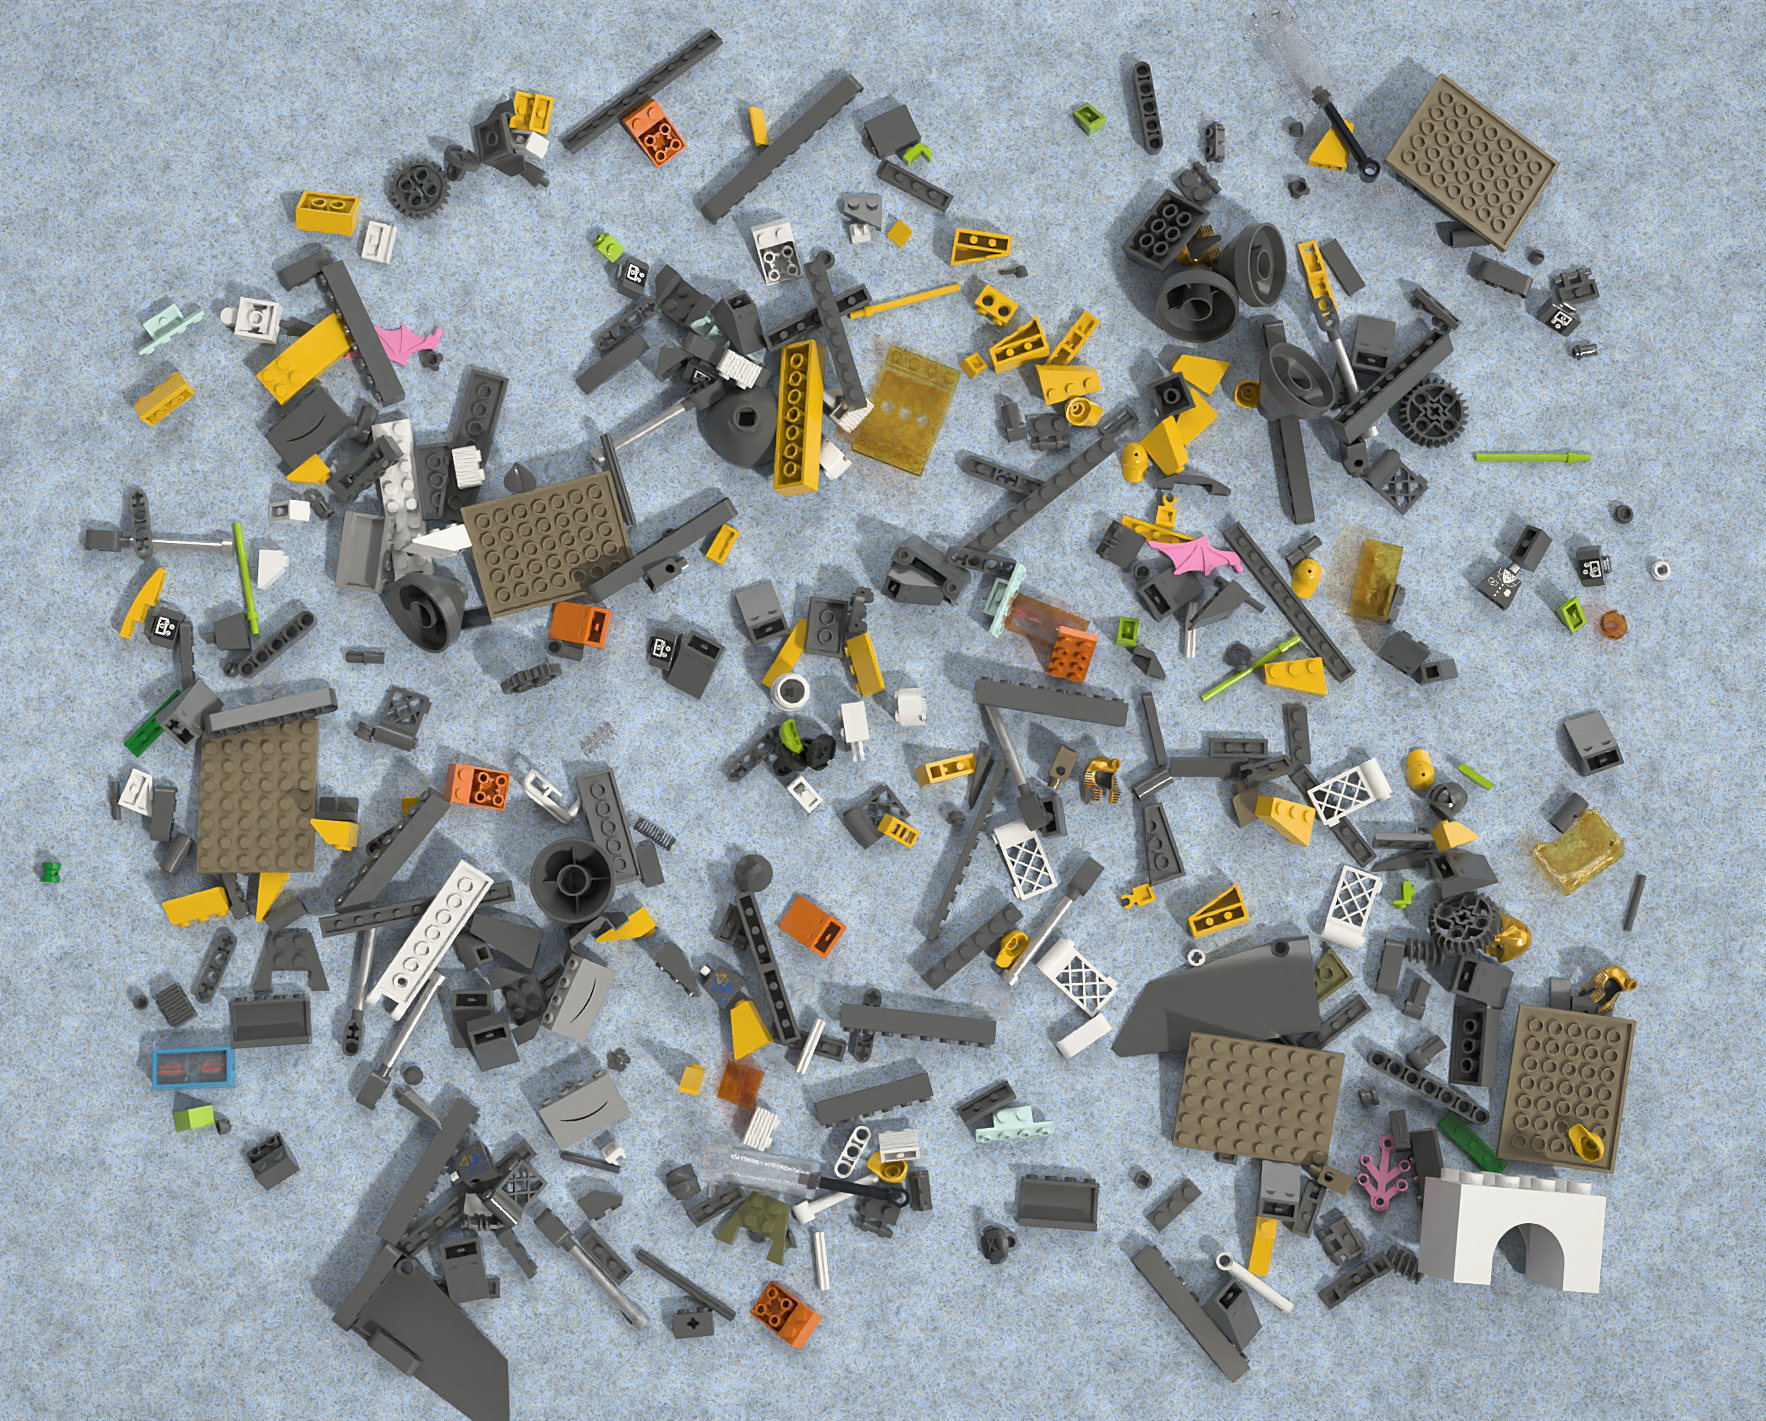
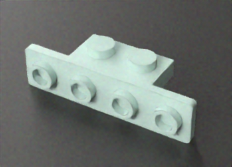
M173 303L142 323L153 340L138 349L140 356L152 353L156 345L167 343L171 340L170 336L173 334L184 332L187 329L186 326L191 322L193 324L203 319V309L200 308L185 318L176 304Z
M1020 563L1016 564L1010 581L996 578L983 610L985 615L994 617L989 634L995 638H998L1003 632L1004 622L1011 613L1013 600L1018 596L1019 585L1026 576V568Z
M1031 1106L995 1110L992 1112L994 1128L975 1130L976 1142L987 1143L991 1140L1006 1141L1017 1137L1047 1136L1053 1133V1122L1033 1123Z

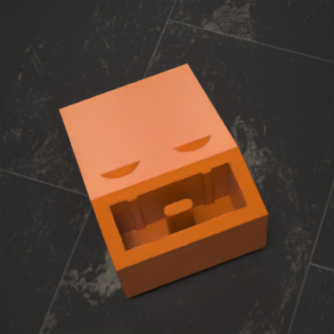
M652 98L621 120L657 169L688 147L657 101Z
M563 601L557 602L548 638H556L561 641L604 650L613 613L611 610Z
M449 763L444 796L449 799L450 803L505 811L511 773Z
M800 895L778 925V928L824 959L827 958L847 928Z
M771 1280L750 1311L754 1317L789 1345L798 1349H802L823 1318L813 1308L773 1280Z

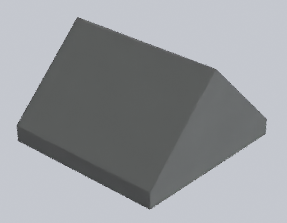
M661 346L656 370L659 381L663 382L684 368L691 359L689 352Z

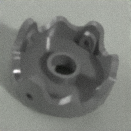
M859 586L856 593L851 594L850 606H852V611H848L846 617V625H849L848 632L851 634L862 635V633L867 632V623L862 621V619L867 616V608L864 603H872L874 601V593L871 592L872 589Z

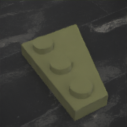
M1331 946L1314 969L1318 1004L1354 978Z

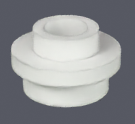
M1658 561L1652 565L1651 575L1656 580H1664L1670 575V567L1666 562ZM1659 567L1663 569V574L1657 572Z

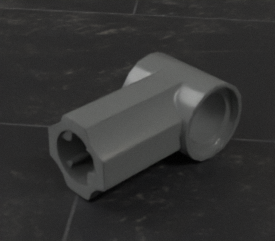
M1009 403L1001 406L1006 424L1005 431L1008 434V442L1027 439L1026 427L1024 422H1022L1018 404Z
M363 405L356 423L350 429L348 439L367 446L369 444L368 439L372 436L371 425H374L379 411Z
M552 638L546 642L545 649L552 657L581 662L584 645ZM551 643L559 644L560 648L557 652L552 653L549 651Z
M1414 979L1410 994L1405 1000V1008L1401 1010V1014L1421 1020L1425 1012V1002L1431 984Z
M1436 1034L1422 1046L1416 1047L1414 1052L1408 1053L1406 1057L1419 1072L1432 1062L1431 1060L1447 1047Z

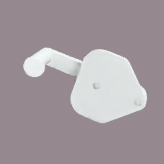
M533 768L524 777L523 785L528 796L562 823H569L581 810L582 803L579 795L577 796V801L568 812L550 799L548 794L552 790L560 797L563 794L554 784ZM536 776L542 781L543 792L531 784Z

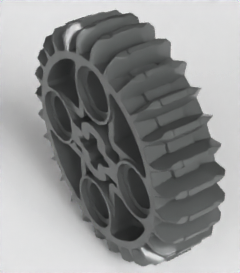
M1428 378L1426 384L1421 380L1419 386L1416 384L1413 390L1411 389L1407 392L1408 395L1405 394L1402 397L1405 401L1399 402V405L1403 408L1398 409V413H1403V415L1399 416L1398 420H1404L1400 427L1406 426L1403 434L1410 432L1409 440L1413 437L1416 438L1414 444L1422 441L1421 447L1428 443L1429 449L1433 447L1434 443L1436 448L1441 446V442L1443 446H1447L1448 441L1453 443L1454 437L1459 438V432L1465 430L1461 425L1465 426L1468 423L1463 419L1469 417V414L1464 413L1469 407L1463 406L1467 400L1460 399L1463 393H1456L1458 387L1453 390L1451 389L1452 382L1446 386L1445 379L1440 384L1438 383V378H1435L1433 383ZM1438 390L1441 393L1433 399L1425 391ZM1442 396H1448L1450 403H1444ZM1415 397H1421L1423 404L1416 403ZM1453 404H1455L1457 410L1456 419L1447 412ZM1410 406L1419 414L1413 423L1410 420ZM1435 410L1436 414L1431 416L1430 413ZM1443 422L1450 423L1451 430H1446L1443 427ZM1416 423H1422L1425 428L1424 431H1419L1416 428ZM1433 427L1441 436L1431 437L1425 434Z
M1477 890L1473 893L1468 891L1445 899L1439 898V904L1434 903V909H1430L1431 915L1428 916L1430 935L1439 948L1443 947L1445 952L1451 950L1452 955L1456 951L1459 952V956L1462 955V952H1466L1469 956L1470 951H1474L1475 954H1477V949L1484 951V945L1490 947V941H1495V936L1499 935V929H1501V917L1495 902L1491 901L1489 896L1485 897L1483 892L1478 895ZM1481 910H1485L1488 916L1482 915ZM1440 928L1448 930L1447 935H1444Z

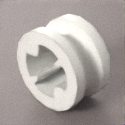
M1193 949L1188 953L1187 960L1193 966H1200L1205 961V954L1200 949ZM1194 952H1198V955L1201 954V959L1198 960V963H1194L1195 960H1191Z

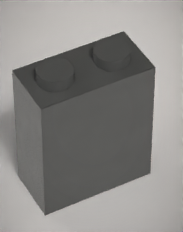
M906 104L864 122L865 129L862 130L866 140L870 139L872 146H870L874 157L878 156L879 160L921 142V136Z

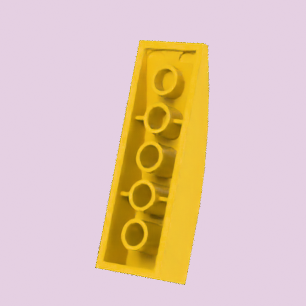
M335 312L313 327L256 375L283 407L289 404L352 349L350 335L346 336L342 327L344 325L342 318L338 319Z

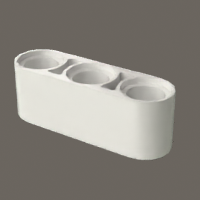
M1099 1013L1055 1045L1063 1057L1068 1060L1106 1034L1112 1027L1103 1014Z
M859 1125L854 1129L835 1164L834 1170L838 1177L846 1178L854 1169L871 1136L870 1129L867 1126ZM859 1129H865L868 1133V1136L863 1140L859 1139L856 1135ZM850 1146H855L858 1149V1154L854 1157L849 1156L847 1153V1149ZM841 1163H845L849 1167V1171L845 1174H841L838 1171V1166Z

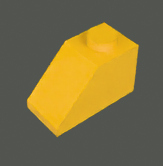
M315 453L286 478L291 483L324 485L330 481V476L333 473Z
M1448 820L1437 823L1438 827L1431 830L1438 852L1478 839L1475 833L1458 821L1449 823Z

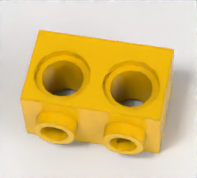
M988 284L974 303V307H976V311L980 315H988L992 318L991 321L999 327L1001 325L1006 327L1019 307L1017 303ZM985 298H989L993 303L990 306H986L982 301ZM1000 309H1006L1008 311V315L1000 316L998 311Z

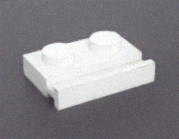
M369 221L361 258L389 265L398 228Z

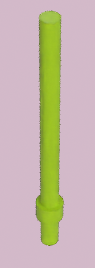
M1567 452V454L1476 453L1475 461H1567V463H1575L1576 461H1591V454H1576V452Z
M237 522L233 523L248 610L246 613L247 621H250L252 635H259L257 622L259 616L258 611L255 610L241 523Z
M1295 635L1286 642H1280L1276 645L1275 649L1257 659L1252 667L1246 671L1235 673L1200 696L1203 702H1206L1279 654H1285L1289 651L1290 647L1301 641L1299 636Z

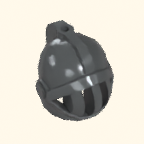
M1456 782L1439 784L1431 790L1426 804L1441 820L1451 822L1467 803L1468 795Z

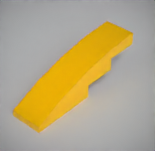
M1085 310L1044 365L1068 366L1101 321Z
M158 568L135 598L119 634L120 637L131 640L136 622L144 624L148 607H157L167 573L166 570Z

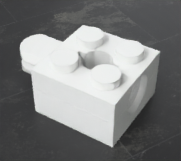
M241 297L239 309L224 308L221 312V320L226 326L235 327L234 335L239 339L277 345L279 323L283 308L279 303Z
M864 701L841 704L838 715L839 722L844 723V728L841 729L842 741H846L847 745H851L853 762H857L855 744H859L861 761H865L862 743L870 742Z

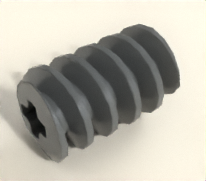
M1407 938L1403 958L1408 956V961L1411 962L1414 957L1417 964L1423 959L1424 965L1427 964L1428 960H1431L1432 966L1438 961L1439 967H1442L1446 952L1443 947L1439 948L1438 944L1435 946L1433 941L1428 944L1426 940H1423L1420 944L1419 939H1415L1412 942L1411 938Z
M1391 1246L1386 1256L1394 1266V1273L1396 1274L1401 1270L1402 1278L1408 1274L1407 1280L1410 1281L1414 1277V1284L1417 1285L1424 1276L1423 1273L1418 1272V1258L1415 1256L1411 1258L1410 1253L1404 1255V1250L1400 1249L1397 1251V1246Z

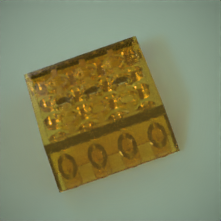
M891 345L870 400L874 408L862 420L849 451L921 478L962 372ZM889 402L894 408L891 412H885L882 406ZM908 409L911 412V417L903 419L900 416V412ZM926 416L929 419V423L926 426L919 425V417Z

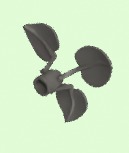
M515 462L504 477V486L513 493L529 492L535 489L536 479L529 470Z

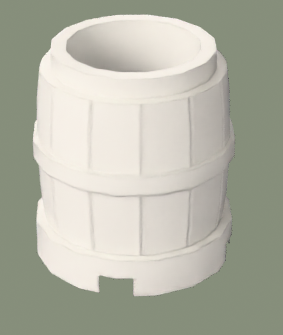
M792 672L784 673L771 684L770 699L774 706L782 711L798 710L809 699V684L799 674ZM786 687L788 689L792 688L794 690L792 692L793 697L784 696V694L786 693L784 689Z

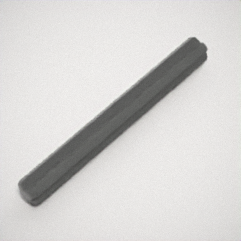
M606 433L601 435L600 439L627 526L636 524V518L611 435Z

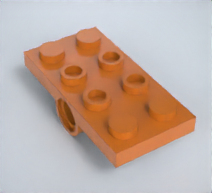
M1060 626L1046 674L1069 679L1073 682L1084 683L1099 635Z

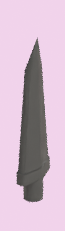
M525 161L527 172L520 175L535 188L538 183L547 188L550 181L543 177L546 172Z
M291 317L290 322L280 320L279 327L288 329L287 335L302 337L315 327V325L295 317Z
M988 747L985 748L983 756H977L968 799L970 810L975 806L995 761L990 759L993 749Z
M1422 848L1417 849L1416 851L1378 863L1370 872L1426 867L1425 861H1428V857L1433 856V852L1423 854Z
M401 1087L395 1090V1094L400 1097L397 1102L400 1106L408 1109L443 1132L440 1119L418 1097L414 1090L410 1088L405 1092Z

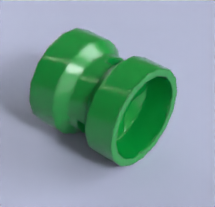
M42 862L43 874L40 876V881L60 883L58 873L61 870L62 864Z

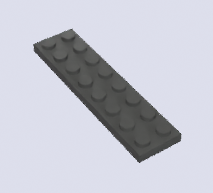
M472 369L453 436L452 449L475 445L482 455V461L479 462L480 469L483 468L485 472L509 378ZM452 450L443 519L464 524L460 508L476 504L481 486L460 489L458 487Z

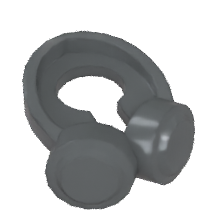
M1235 644L1228 651V658L1234 667V671H1246L1256 661V657L1252 655L1250 649L1243 644ZM1236 650L1244 651L1246 664H1242L1240 660L1234 658Z

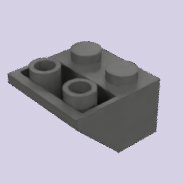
M280 1132L247 1152L254 1177L266 1191L300 1170L296 1157Z

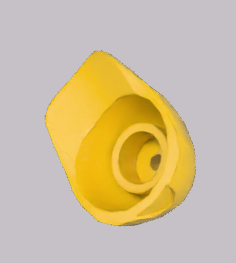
M1246 380L1238 383L1234 390L1235 402L1244 408H1257L1259 382Z
M1083 397L1069 399L1064 407V414L1067 420L1079 426H1096L1103 412L1100 406Z
M1131 442L1125 445L1121 452L1124 478L1126 481L1133 483L1144 480L1149 462L1148 452L1138 442Z
M1304 558L1297 562L1293 570L1291 589L1298 597L1306 599L1312 596L1322 576L1320 564L1311 558Z
M1422 749L1414 750L1407 757L1406 779L1408 785L1416 791L1428 790L1434 784L1435 778L1429 754Z
M1012 930L1001 938L999 943L1001 951L995 959V963L998 966L1007 968L1022 954L1029 943L1026 934L1019 930ZM1019 942V944H1020L1019 948L1016 949V950H1013V949L1016 947L1017 943Z
M1575 1124L1570 1128L1569 1137L1576 1152L1582 1159L1594 1162L1603 1157V1142L1596 1133L1588 1132L1581 1124Z
M877 1151L867 1162V1167L887 1183H900L906 1177L908 1165L905 1160L882 1163L880 1151Z

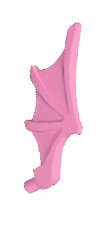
M404 324L401 325L400 329L394 331H387L374 326L389 360L403 366L407 365L408 357L414 352L434 350L438 346L439 339L443 333L441 329L436 328L433 336L420 337L412 333ZM349 352L345 356V359L360 358L357 352Z
M1207 536L1186 543L1147 542L1150 548L1164 552L1173 561L1175 566L1173 575H1180L1186 571L1195 570L1202 572L1203 576L1207 577L1214 568L1228 564L1229 567L1233 566L1237 574L1244 571L1240 564L1241 560L1235 552L1219 551L1213 548L1208 543Z

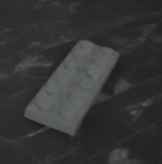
M612 767L576 776L574 779L592 842L601 846L611 857L616 869L617 886L643 879Z

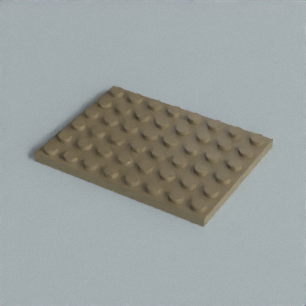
M1443 73L1437 77L1383 161V163L1502 253L1507 250L1561 164Z
M610 470L460 508L465 528L472 544L473 557L491 619L588 595L589 593L585 587L589 583L633 556Z
M296 720L218 739H209L206 737L205 731L202 733L196 873H314L316 829L310 823V820L316 819L318 720Z
M1519 1003L1497 1147V1158L1614 1174L1636 1020ZM1581 1124L1588 1132H1594L1601 1138L1604 1153L1600 1160L1588 1162L1578 1155L1568 1134L1573 1125Z
M1190 1031L1172 1146L1312 1165L1314 1163L1324 1167L1325 1164L1327 1165L1345 1054Z

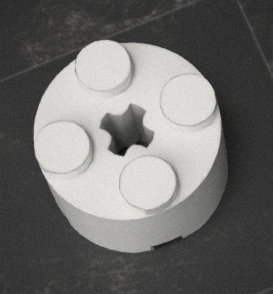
M825 436L820 442L819 466L822 465L824 467L822 472L831 480L837 479L852 462Z
M923 687L902 688L899 691H895V703H898L899 709L895 711V718L901 727L925 726L923 720L926 719L925 698L921 696V693H924Z

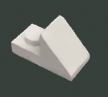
M824 389L823 403L834 411L836 399H839L840 402L844 400L842 389Z
M801 775L786 787L809 813L823 801Z

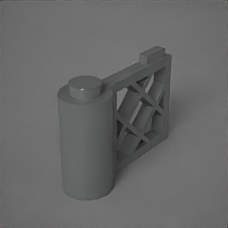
M1393 448L1391 450L1386 449L1365 472L1362 479L1399 513L1404 515L1429 488L1426 485L1428 481L1421 474L1416 476L1399 458L1401 455L1397 450ZM1400 468L1406 472V480L1397 481L1396 473ZM1416 482L1422 487L1418 493L1410 494V483ZM1387 483H1393L1394 494L1387 495L1382 488ZM1397 483H1406L1407 494H1397ZM1398 496H1407L1408 504L1404 509L1398 505Z
M393 686L380 722L375 729L373 740L411 752L412 749L415 750L419 741L416 735L423 716L429 713L432 705L429 702V698ZM395 693L403 694L406 701L395 705L393 700ZM416 699L424 701L422 708L416 711L413 710L410 702ZM408 704L412 713L401 717L398 708ZM396 709L399 719L393 722L386 720L388 713ZM414 715L416 719L414 729L407 727L403 720Z
M882 784L872 791L874 793L873 796L854 810L849 808L842 814L844 816L842 821L865 850L885 835L878 831L876 827L877 819H883V817L877 816L878 806L889 807V815H891L892 807L900 808L904 813L899 818L900 821L910 816L888 785L884 787ZM885 791L891 797L890 804L879 803L880 795ZM868 804L876 805L875 816L867 815L862 808Z
M521 1158L518 1161L514 1159L507 1167L509 1171L493 1189H487L481 1196V1203L508 1228L515 1226L520 1221L522 1213L548 1184ZM521 1165L526 1168V1177H517V1170ZM531 1179H538L541 1182L536 1189H530ZM526 1180V1190L517 1191V1181ZM506 1182H513V1192H504L501 1188ZM526 1194V1201L520 1206L517 1203V1195Z

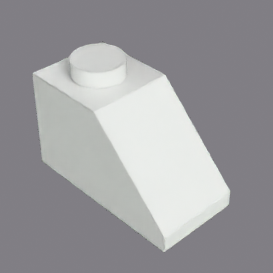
M511 129L510 132L513 150L533 158L543 159L550 141L534 131Z
M285 500L269 504L268 523L307 522L310 517V502Z
M259 551L257 588L266 590L285 572V567L289 566V557L286 556L284 551Z

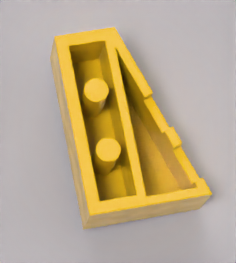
M956 228L950 267L1009 257L1013 236Z
M1037 315L1027 324L1019 327L1012 335L1007 336L989 349V358L995 375L1049 357V346Z
M1034 364L1041 396L1046 406L1101 390L1098 373L1093 366H1046Z
M1322 657L1264 664L1262 666L1265 686L1321 697L1327 695Z
M1258 795L1255 815L1270 827L1275 828L1278 831L1277 833L1285 836L1290 843L1309 846L1316 809L1276 797Z
M1238 884L1232 885V887L1188 918L1187 924L1193 941L1249 922L1250 918Z

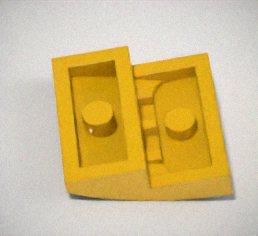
M516 91L514 98L516 116L510 118L508 128L534 131L537 134L547 135L554 98L537 93L533 95Z

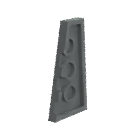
M452 441L414 446L423 522L442 520Z
M1162 802L1142 808L1150 887L1185 876L1186 872Z

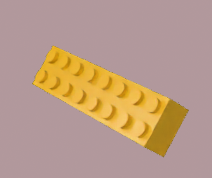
M813 339L782 347L773 490L786 497L818 491L826 346Z

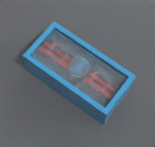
M231 1046L153 1050L152 1089L156 1091L236 1087L235 1049H231Z

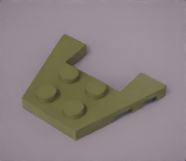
M753 1190L715 1238L733 1246L740 1227L773 1240L766 1260L784 1267V1252L787 1243L785 1242L786 1230H788L790 1205Z

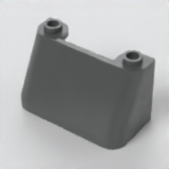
M910 537L895 551L891 557V565L894 566L895 563H898L902 566L909 564L913 566L916 560H919L946 579L943 584V593L947 597L946 602L954 607L971 582L970 572L965 568L951 565L945 554L920 537Z

